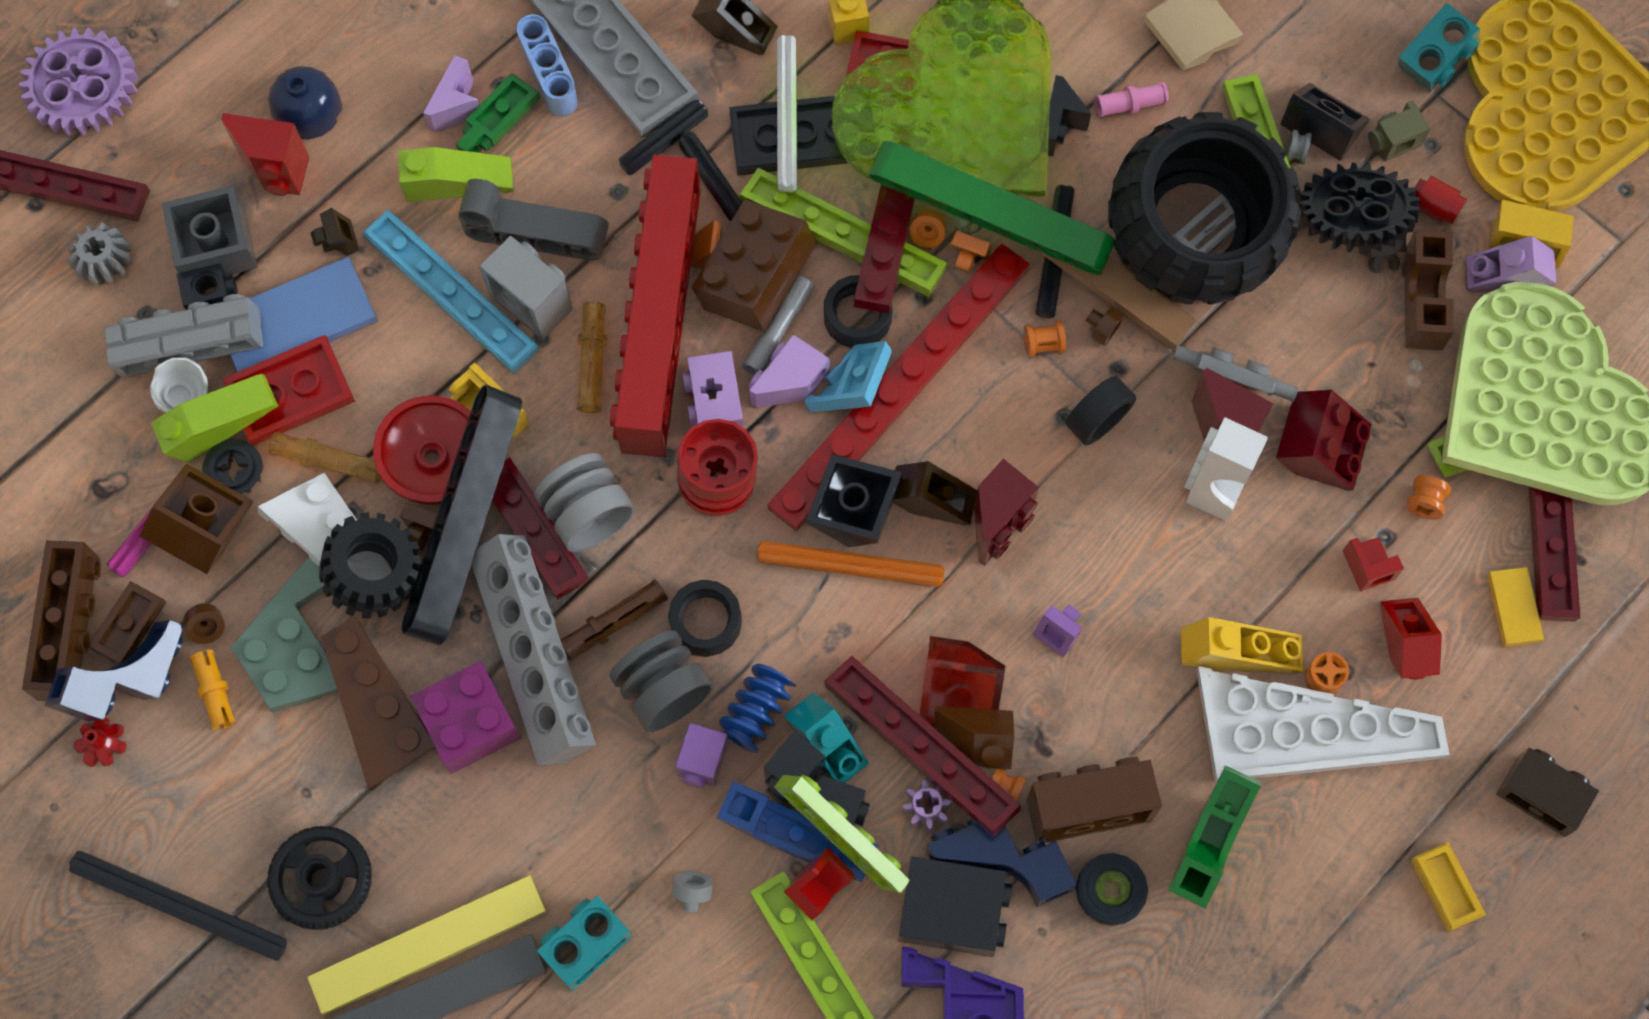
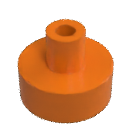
M925 209L919 211L912 219L909 230L910 237L920 247L934 248L943 242L947 231V222L944 216L935 210Z

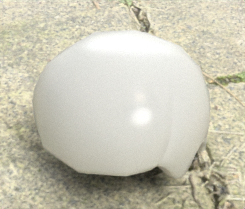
M172 357L155 368L150 385L151 398L158 410L165 414L183 402L208 394L207 377L201 366L189 358Z

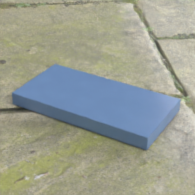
M349 256L249 298L260 310L263 346L262 348L230 355L239 372L323 335H326L329 342L378 322Z

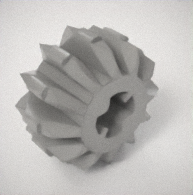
M101 222L98 228L94 230L92 226L87 224L86 233L83 235L74 232V239L77 243L67 245V251L71 255L67 258L68 263L73 270H76L75 273L79 279L84 282L90 280L92 284L98 287L104 278L107 283L113 285V276L115 274L125 276V270L122 266L132 264V258L129 255L131 245L127 239L123 238V234L116 227L110 229L108 225Z

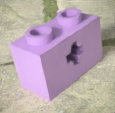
M732 351L687 357L689 371H683L682 374L685 393H693L695 405H688L691 428L702 421L712 419L732 421L743 427ZM715 392L716 399H709L708 393Z

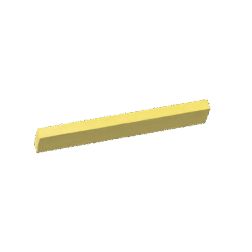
M531 875L312 974L307 978L320 1012L325 1016L547 914L535 883Z

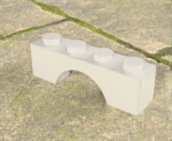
M1225 417L1219 430L1211 427L1184 488L1190 490L1185 503L1227 522L1268 437Z

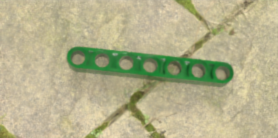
M891 141L882 142L868 174L871 179L884 186L1091 274H1102L1114 246L1115 239L1103 231Z

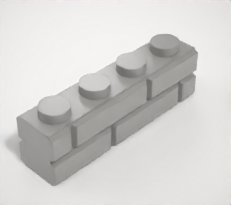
M232 294L225 296L223 302L192 303L188 305L187 310L177 312L167 309L158 310L153 313V317L141 320L135 317L122 318L118 320L117 325L105 328L109 368L119 376L127 377L154 371L160 363L172 357L189 358L197 362L262 348L263 336L260 328V310L248 297Z

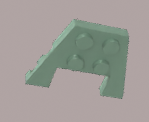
M309 558L302 563L231 646V649L272 712L321 699V696L338 692L327 654L298 610L301 606L323 593L324 582L320 583V568Z

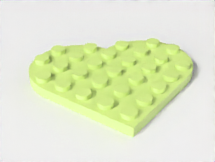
M1526 282L1503 284L1499 289L1484 294L1469 311L1462 325L1441 462L1591 504L1619 505L1631 502L1649 491V397L1646 394L1649 390L1630 375L1608 366V348L1599 325L1594 327L1590 319L1583 312L1585 307L1572 296L1546 284Z

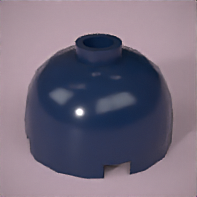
M293 67L278 75L270 87L268 104L273 120L294 123L301 139L310 140L323 136L334 128L337 123L336 117L339 114V110H342V102L337 87L324 72L313 67Z

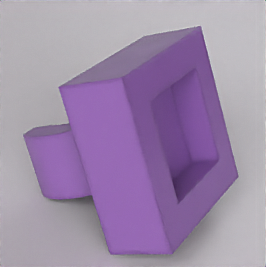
M1070 604L1063 612L1051 606L1041 618L1033 635L1064 657L1072 648L1083 629L1075 623L1081 612Z

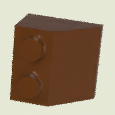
M186 463L152 506L139 537L208 574L224 552L253 501Z

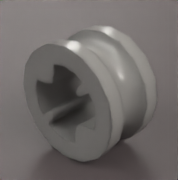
M1293 130L1286 154L1288 162L1296 159L1299 164L1304 165L1310 146L1311 133L1300 135L1298 130Z

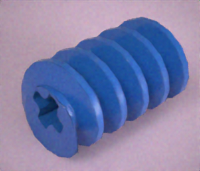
M763 664L752 666L751 672L754 677H746L743 681L746 690H738L736 692L735 698L739 704L731 703L728 705L727 711L731 717L723 716L719 720V724L724 730L722 732L728 735L729 740L754 753H758L759 749L752 742L753 738L763 740L767 738L760 726L767 725L773 727L775 725V722L768 713L770 711L779 714L783 712V709L776 700L778 698L787 701L791 699V696L784 687L786 685L796 687L788 677L774 668Z

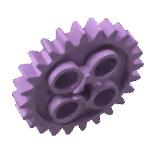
M75 27L72 29L71 37H66L62 31H59L58 41L54 42L48 37L45 38L47 48L42 49L35 46L34 50L38 57H26L25 60L31 69L20 71L25 81L20 82L19 87L24 93L21 98L26 104L28 111L33 118H37L41 126L49 125L54 133H57L62 127L67 136H70L74 128H77L81 135L85 136L87 127L92 126L98 133L100 132V122L104 121L112 126L113 122L110 116L115 114L123 117L124 113L120 108L121 105L132 106L133 103L127 94H134L138 91L133 83L139 80L134 70L136 65L124 45L121 46L115 36L109 39L103 30L95 36L89 27L85 30L84 35H80Z

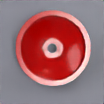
M433 395L409 399L392 409L380 423L373 444L375 465L384 483L394 493L411 502L441 504L471 410L453 399ZM429 454L439 456V459L434 463L425 460Z

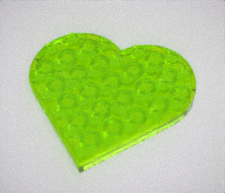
M940 0L939 3L919 17L912 30L908 49H894L874 54L866 58L863 64L851 73L849 72L842 80L836 92L832 109L833 134L840 152L856 171L874 181L868 176L882 142L891 141L1016 195L1045 197L1051 82V46L1047 32L1039 19L1036 20L1019 0Z

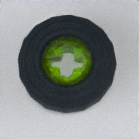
M1108 853L1098 855L1086 863L1078 875L1076 893L1078 903L1086 915L1098 923L1114 926L1125 924L1137 917L1146 904L1148 885L1145 874L1136 862L1124 855ZM1105 880L1110 884L1115 881L1119 882L1121 887L1118 893L1121 897L1119 899L1113 895L1109 898L1104 897L1105 895L1102 893L1105 890V886L1102 882Z

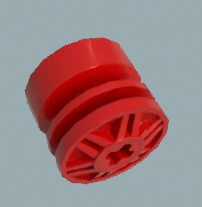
M723 419L705 420L689 429L681 439L677 460L679 492L687 505L702 514L721 516L731 514L746 504L753 493L758 462L756 443L748 431L735 422ZM717 472L723 473L719 474L716 478L711 477L714 476Z

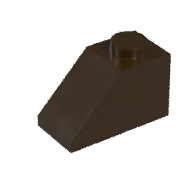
M699 0L691 15L713 37L758 55L765 53L778 27L751 0Z
M929 461L896 465L895 471L902 472L903 477L895 495L894 504L914 515L965 526L971 524L978 490Z

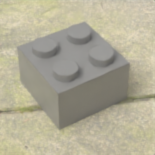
M510 235L480 265L490 297L540 339L544 340L572 311L569 299L570 292L565 283L566 276L554 264L550 263L547 266L539 259L538 252L529 243L523 241L520 244Z

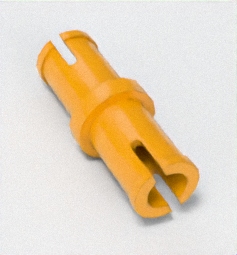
M206 650L205 656L203 651H200L189 657L199 685L196 691L198 698L204 701L211 729L213 731L220 730V725H222L223 729L228 728L237 721L234 718L226 694L229 690L227 681L221 678L214 650Z

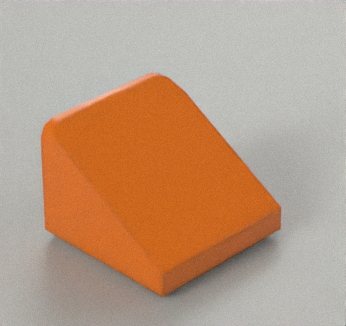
M714 220L696 233L691 261L693 267L703 268L721 239L722 227L720 221Z

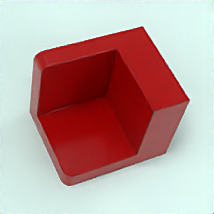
M1358 538L1350 540L1343 549L1344 556L1360 592L1394 581L1404 570L1398 555L1388 558L1379 538L1360 543Z
M827 848L797 873L784 893L813 920L823 912L832 897L853 880L855 875Z

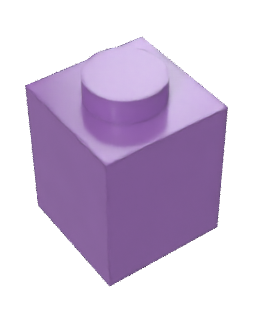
M692 723L689 724L675 767L677 775L683 777V783L701 789L705 787V784L715 787L729 744L728 735Z

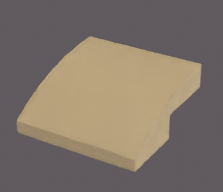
M1167 0L1146 13L1142 18L1182 71L1207 62L1214 52L1238 44L1244 35L1216 0Z

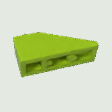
M438 147L398 150L399 182L407 202L463 197L467 181L474 178L487 180L495 184L499 188L500 193L514 192L511 157Z
M258 374L183 402L152 421L151 425L164 455L190 463L217 444L225 441L277 408L278 404L265 375Z

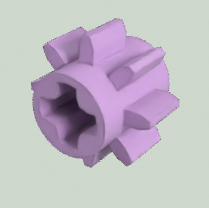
M926 780L922 781L921 789L917 792L908 788L906 795L913 802L903 805L902 812L912 813L913 818L910 825L912 828L920 823L926 825V830L931 832L932 825L936 820L942 824L947 822V817L941 812V809H948L951 807L952 802L948 799L942 800V791L938 788H928ZM922 799H929L930 805H935L933 806L932 813L925 814L924 808L919 807L921 806Z

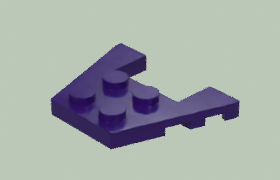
M902 947L901 987L942 988L943 1019H1024L1023 988L977 971L972 973L951 965V962L938 957L936 959L917 953L916 949Z

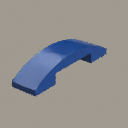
M735 781L732 782L717 815V819L765 844L808 863L825 849L829 848L854 873L855 877L853 880L863 882L866 874L806 817L768 800L769 796Z

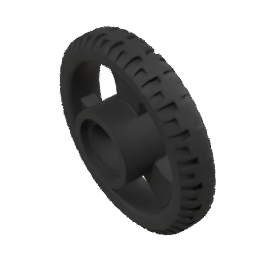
M314 826L300 830L281 844L271 860L267 877L270 899L276 910L286 920L305 929L324 930L341 925V923L346 922L359 911L368 897V892L371 888L372 868L365 849L351 834L335 827ZM315 841H331L346 848L347 852L342 859L333 862L328 857L320 854L308 856L306 844ZM286 868L296 869V882L300 889L307 893L305 901L297 909L290 904L284 893L283 873ZM319 869H327L328 878L326 882L321 886L313 887L311 884L313 874ZM352 877L357 879L349 899L340 908L326 913L324 901L334 898L341 891L344 878Z

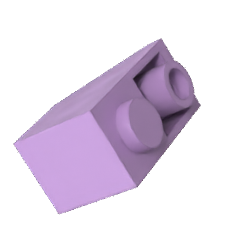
M1533 236L1466 256L1468 290L1472 292H1492L1499 289L1501 285L1511 282L1556 284L1554 250Z
M793 335L786 344L782 342L777 346L770 359L772 362L765 371L759 370L750 381V402L754 407L759 408L805 401L810 394L813 395L825 377L830 373V359Z

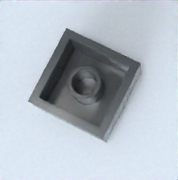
M234 185L162 203L174 266L178 273L218 263L221 264L227 275L258 268L245 206Z

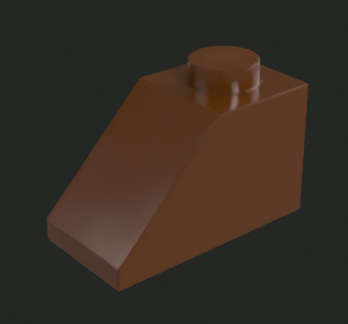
M935 706L934 728L975 765L983 768L1011 769L1014 745L1013 711Z

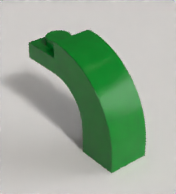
M1224 766L1187 841L1168 891L1206 909L1223 875L1224 866L1234 840L1262 782L1229 766Z

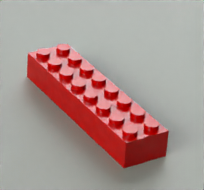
M653 155L652 167L645 168L643 187L644 190H647L646 201L641 200L639 207V222L642 223V234H636L634 242V255L638 256L637 267H631L629 288L633 289L632 301H626L624 314L625 323H628V335H622L620 340V357H623V370L617 369L615 375V392H618V404H612L610 427H614L613 440H618L622 454L666 458L701 189L697 158Z

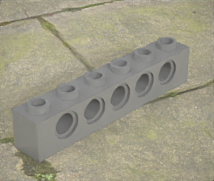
M498 534L476 549L471 565L537 765L566 764L596 746L591 726L586 717L578 687L575 684L569 667L567 655L562 646L555 620L550 611L543 590V584L539 578L526 537L523 535Z

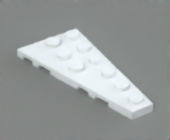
M1198 666L1196 669L1215 783L1225 765L1255 779L1445 759L1450 755L1443 719L1440 716L1397 707L1394 709L1369 704L1368 701L1343 699L1334 697V694L1283 683H1267L1248 679V676L1235 673L1229 675L1214 672L1211 668Z

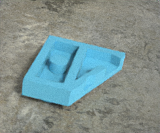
M887 342L854 345L843 357L842 362L834 367L825 377L829 383L828 386L818 396L810 394L805 399L804 404L812 413L870 407L892 353Z

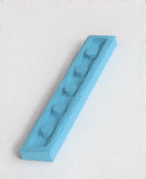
M389 209L362 232L364 238L513 375L540 351L538 345Z

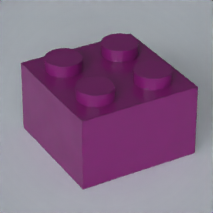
M482 661L411 695L433 744L450 774L521 739Z

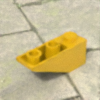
M1207 617L1181 628L1182 665L1196 668L1201 666L1211 668L1213 671L1303 672L1301 634Z

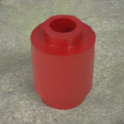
M1431 175L1427 181L1420 178L1415 186V197L1420 198L1419 211L1440 223L1446 221L1453 224L1467 201L1466 198L1460 196L1461 191Z

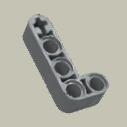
M475 178L467 181L459 211V219L464 233L476 241L501 245L511 235L520 244L523 241L529 243L537 252L592 261L601 258L609 227V222L606 219L595 214L503 199L499 188L495 184L487 180Z

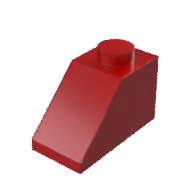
M1419 598L1381 601L1380 609L1389 656L1402 679L1418 680L1426 676L1440 675L1442 633Z

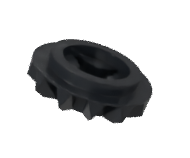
M227 440L217 444L208 452L203 462L202 472L242 494L245 492L250 493L251 488L257 482H261L260 475L264 465L259 452L253 445L242 440ZM233 457L239 467L243 468V470L237 471L236 477H234L235 481L232 480L228 472H224L226 469L231 468Z

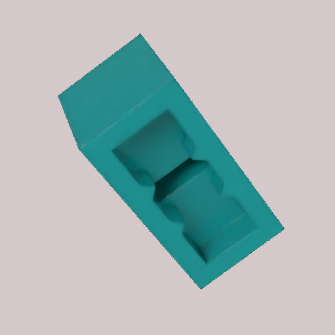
M1446 2L1398 57V66L1430 92L1437 85L1443 87L1456 72L1453 68L1454 65L1462 57L1467 60L1480 45V42L1477 41L1480 28ZM1455 29L1459 30L1464 37L1458 42L1451 43L1444 38V34L1449 30ZM1425 57H1434L1440 64L1433 70H1425L1419 63Z
M598 895L592 901L586 898L580 902L570 913L573 918L562 928L557 925L549 930L540 940L542 946L537 950L572 992L633 937L627 927ZM598 917L606 919L608 921V928L603 935L594 937L588 934L587 927L591 920ZM563 946H576L578 954L572 963L567 965L558 963L557 954Z

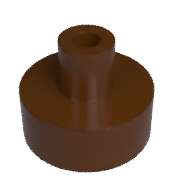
M1112 307L1105 315L1093 309L1086 319V322L1096 327L1092 339L1106 346L1119 329L1125 315Z
M211 604L195 605L186 612L183 618L187 637L197 644H209L216 641L225 629V623L220 610Z

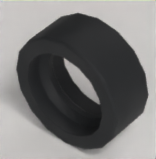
M850 275L838 280L828 290L824 299V325L829 335L839 344L850 348L858 344L881 341L887 335L892 323V305L890 314L879 312L880 315L877 322L865 329H852L844 326L839 321L836 311L837 306L842 299L855 295L860 275Z
M1112 376L1091 390L1068 415L1065 424L1084 445H1090L1119 423L1134 405L1136 395L1117 376Z
M699 580L691 582L680 589L670 603L668 618L671 630L677 631L682 639L681 646H687L693 655L709 657L721 654L734 644L740 634L742 615L738 599L730 588L717 581ZM703 597L714 598L721 602L728 614L727 626L723 632L715 638L707 640L697 639L690 635L683 624L684 611L689 603Z

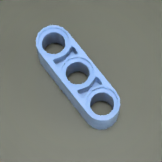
M526 15L520 19L516 28L524 58L549 111L556 116H568L575 111L578 105L572 75L545 19L539 15ZM532 36H540L536 39H529ZM548 63L553 64L550 67H541ZM558 92H567L562 96H554Z

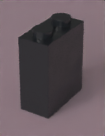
M911 856L908 879L910 881L906 886L898 942L993 957L996 947L1003 948L1007 924L1000 923L1001 907L1009 908L1012 884L1005 883L1006 871Z

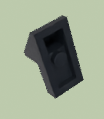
M1056 75L1040 147L1039 154L1053 157L1056 143L1063 145L1067 127L1087 131L1089 127L1090 111L1063 76Z

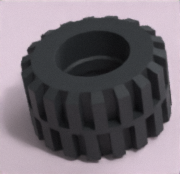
M369 512L360 513L359 520L355 521L353 516L344 519L343 527L337 524L332 529L331 537L327 536L324 542L319 565L320 583L324 582L323 592L326 597L333 596L332 604L338 609L342 605L346 606V614L354 616L355 611L362 612V618L367 619L371 618L372 612H377L378 617L386 616L389 608L395 612L401 607L403 600L407 601L412 593L421 562V556H417L419 546L417 541L411 542L412 533L408 528L403 531L399 529L401 522L395 518L390 523L385 521L386 515L377 513L376 518H370ZM359 552H375L388 561L392 572L379 580H366L358 577L351 571L347 560Z

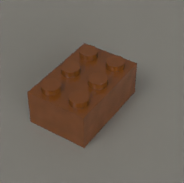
M744 199L691 288L704 310L765 332L817 243L806 220Z
M1127 757L1116 761L1115 767L1100 769L1099 764H1092L1078 768L1076 770L1077 774L1062 777L1061 772H1051L1038 776V782H1033L1026 799L1036 842L1044 840L1045 843L1152 822L1161 809L1162 803L1151 759L1139 762L1138 757Z

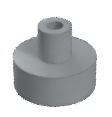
M696 871L677 873L673 878L672 895L677 900L683 902L682 909L684 911L697 912L699 903L707 902L712 897L713 879L707 874Z

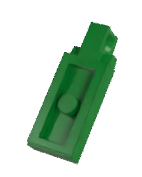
M510 74L465 120L466 126L462 130L464 136L456 143L457 150L480 153L482 148L488 151L492 146L494 147L540 99L539 92L515 74Z

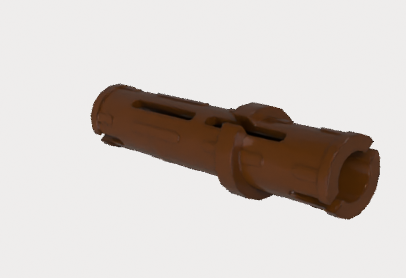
M652 580L651 583L623 599L596 618L590 616L585 619V625L560 639L568 659L573 661L574 658L598 643L601 645L608 642V636L636 620L663 601H667V595L658 581Z

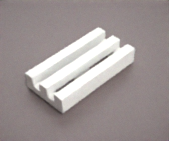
M1222 194L1219 195L1175 233L1173 237L1183 245L1197 250L1196 246L1234 215L1230 203ZM1222 205L1227 208L1190 242L1186 239L1192 231ZM1235 219L1197 251L1211 253L1235 232Z

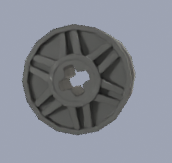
M669 630L659 633L644 641L626 654L609 674L615 687H621L620 693L624 700L639 697L633 704L632 711L646 732H655L677 722L700 705L714 688L712 681L699 663L685 665L691 656V652L687 646H681L682 639L677 631Z

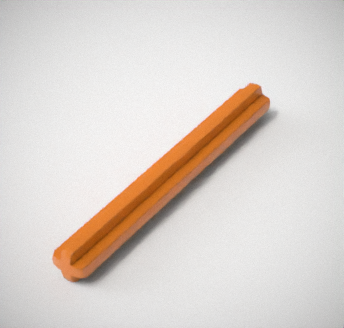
M761 541L758 546L757 558L760 563L940 587L944 578V566L939 564L770 541Z

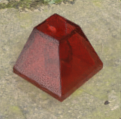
M930 636L919 715L934 727L935 706L999 710L1005 665L969 641Z

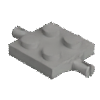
M1180 345L1177 346L1173 360L1194 366V369L1205 370L1208 368L1227 379L1267 392L1270 396L1275 395L1291 402L1295 400L1299 387L1278 381V378L1269 374L1270 368L1267 365L1248 359L1247 365L1233 361V353L1213 347L1212 352L1209 353L1206 351L1196 352Z

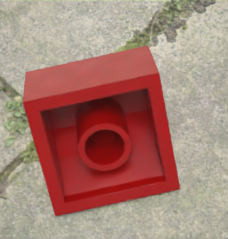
M223 113L221 120L239 155L262 187L269 193L277 196H286L287 194L300 195L310 157L294 123Z

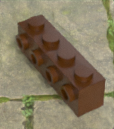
M46 540L22 686V690L37 701L47 700L57 669L67 667L82 669L83 654H86L89 649L90 636L87 631L89 617L93 616L95 611V596L92 593L94 580H98L100 576L101 562L98 555L85 542Z

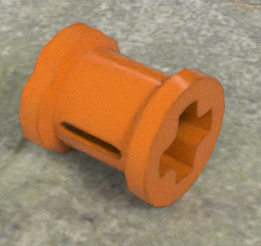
M1055 321L1054 325L1033 328L1031 325L1024 326V344L1028 358H1033L1036 353L1057 351L1059 354L1065 353L1066 335L1062 321Z

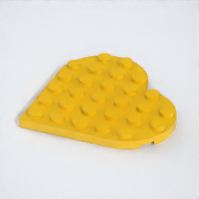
M1501 0L1491 6L1481 16L1476 24L1480 28L1479 38L1477 39L1480 45L1467 59L1471 78L1484 98L1478 103L1467 123L1464 133V153L1472 175L1491 196L1500 202L1506 200L1556 212L1565 210L1586 199L1649 150V71L1586 10L1570 0Z

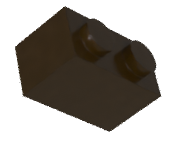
M1528 748L1516 758L1496 795L1563 837H1566L1578 829L1599 790L1591 786L1590 780L1576 771L1568 772L1555 764L1556 761L1550 754L1539 749L1533 750Z

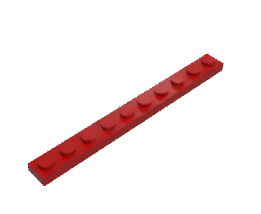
M1001 243L882 376L872 405L870 407L852 409L767 504L768 510L797 532L806 522L831 454L860 461L1029 271L1030 263Z

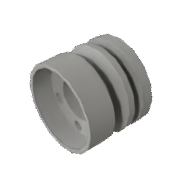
M583 454L569 460L547 475L534 492L535 500L540 507L544 508L546 517L549 520L556 521L554 525L555 531L567 550L571 552L587 550L609 539L621 530L635 513V507L622 486L612 485L615 480L614 474L611 469H607L606 462L601 454Z

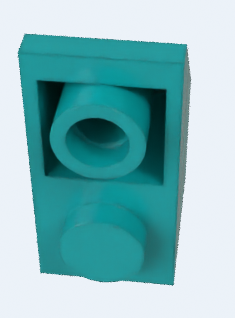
M811 693L784 715L793 731H796L825 755V772L831 779L846 783L869 764L836 710L816 693Z

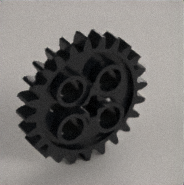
M1355 162L1351 163L1350 169H1345L1341 164H1337L1336 172L1324 168L1323 177L1314 174L1312 176V183L1306 182L1304 184V191L1300 193L1299 202L1302 227H1309L1310 236L1320 234L1319 243L1321 244L1329 240L1333 241L1332 249H1336L1343 244L1346 245L1348 253L1353 250L1354 246L1359 247L1362 253L1367 252L1368 246H1373L1375 250L1380 252L1382 250V243L1393 248L1395 247L1396 239L1405 241L1407 232L1413 233L1415 223L1418 222L1420 198L1415 197L1416 188H1408V179L1397 181L1398 172L1396 171L1388 175L1384 174V166L1375 171L1371 170L1370 163H1367L1363 169H1358Z

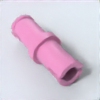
M1165 82L1138 88L1130 85L1124 87L1123 91L1095 95L1094 97L1095 111L1099 118L1122 112H1128L1131 115L1138 113L1139 109L1161 104L1165 105L1169 102V93Z

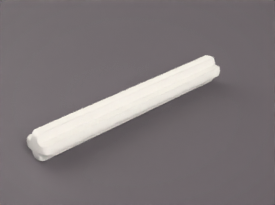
M781 35L777 39L778 190L783 193H792L797 189L796 39L792 35Z

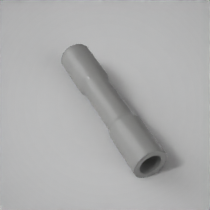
M797 276L767 329L756 341L742 364V367L748 373L755 375L759 370L765 371L771 361L774 350L814 289V284L807 278Z

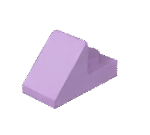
M454 55L423 112L430 131L436 133L465 123V120L479 106L478 100L468 95L473 85V76L468 60Z

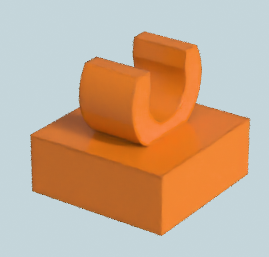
M957 230L951 242L953 248L960 250L955 264L956 268L969 273L973 268L976 257L987 260L992 250L991 243Z

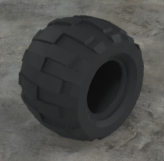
M1198 112L1191 119H1187L1186 116L1182 118L1179 116L1156 126L1152 133L1139 139L1125 156L1112 182L1111 198L1108 201V223L1110 229H1113L1115 233L1114 246L1122 263L1125 265L1130 264L1138 274L1136 280L1150 291L1156 288L1168 294L1169 300L1188 305L1193 304L1195 300H1203L1208 305L1231 301L1238 295L1252 292L1264 283L1288 256V250L1293 240L1297 237L1301 217V209H1298L1299 204L1296 203L1300 197V186L1296 171H1294V168H1288L1284 160L1286 156L1285 150L1274 137L1268 140L1255 130L1258 126L1257 124L1242 117H1238L1236 120L1223 118L1221 112ZM1187 183L1208 185L1220 192L1230 203L1235 216L1236 228L1229 247L1223 253H1205L1180 243L1163 226L1157 214L1156 207L1163 195L1172 188Z

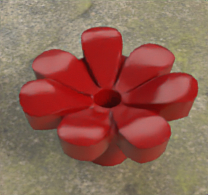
M104 717V720L94 721V726L91 724L82 725L80 733L83 735V738L74 742L75 751L77 753H84L83 762L89 767H94L98 760L103 766H109L114 762L112 752L122 754L126 750V743L117 739L124 733L123 726L117 723L109 726V719L107 717Z

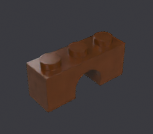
M1416 229L1406 246L1407 252H1405V348L1443 350L1454 333L1453 299L1446 298L1447 277L1453 266V232Z

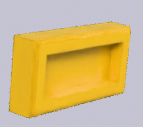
M1528 567L1490 571L1486 576L1503 648L1541 643L1544 640Z
M1449 842L1410 859L1447 933L1486 915Z

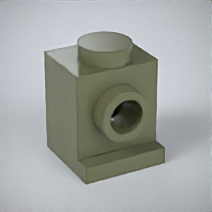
M1412 100L1406 103L1401 113L1390 112L1383 116L1377 122L1376 129L1369 132L1368 139L1373 150L1379 152L1386 162L1422 146L1431 128Z

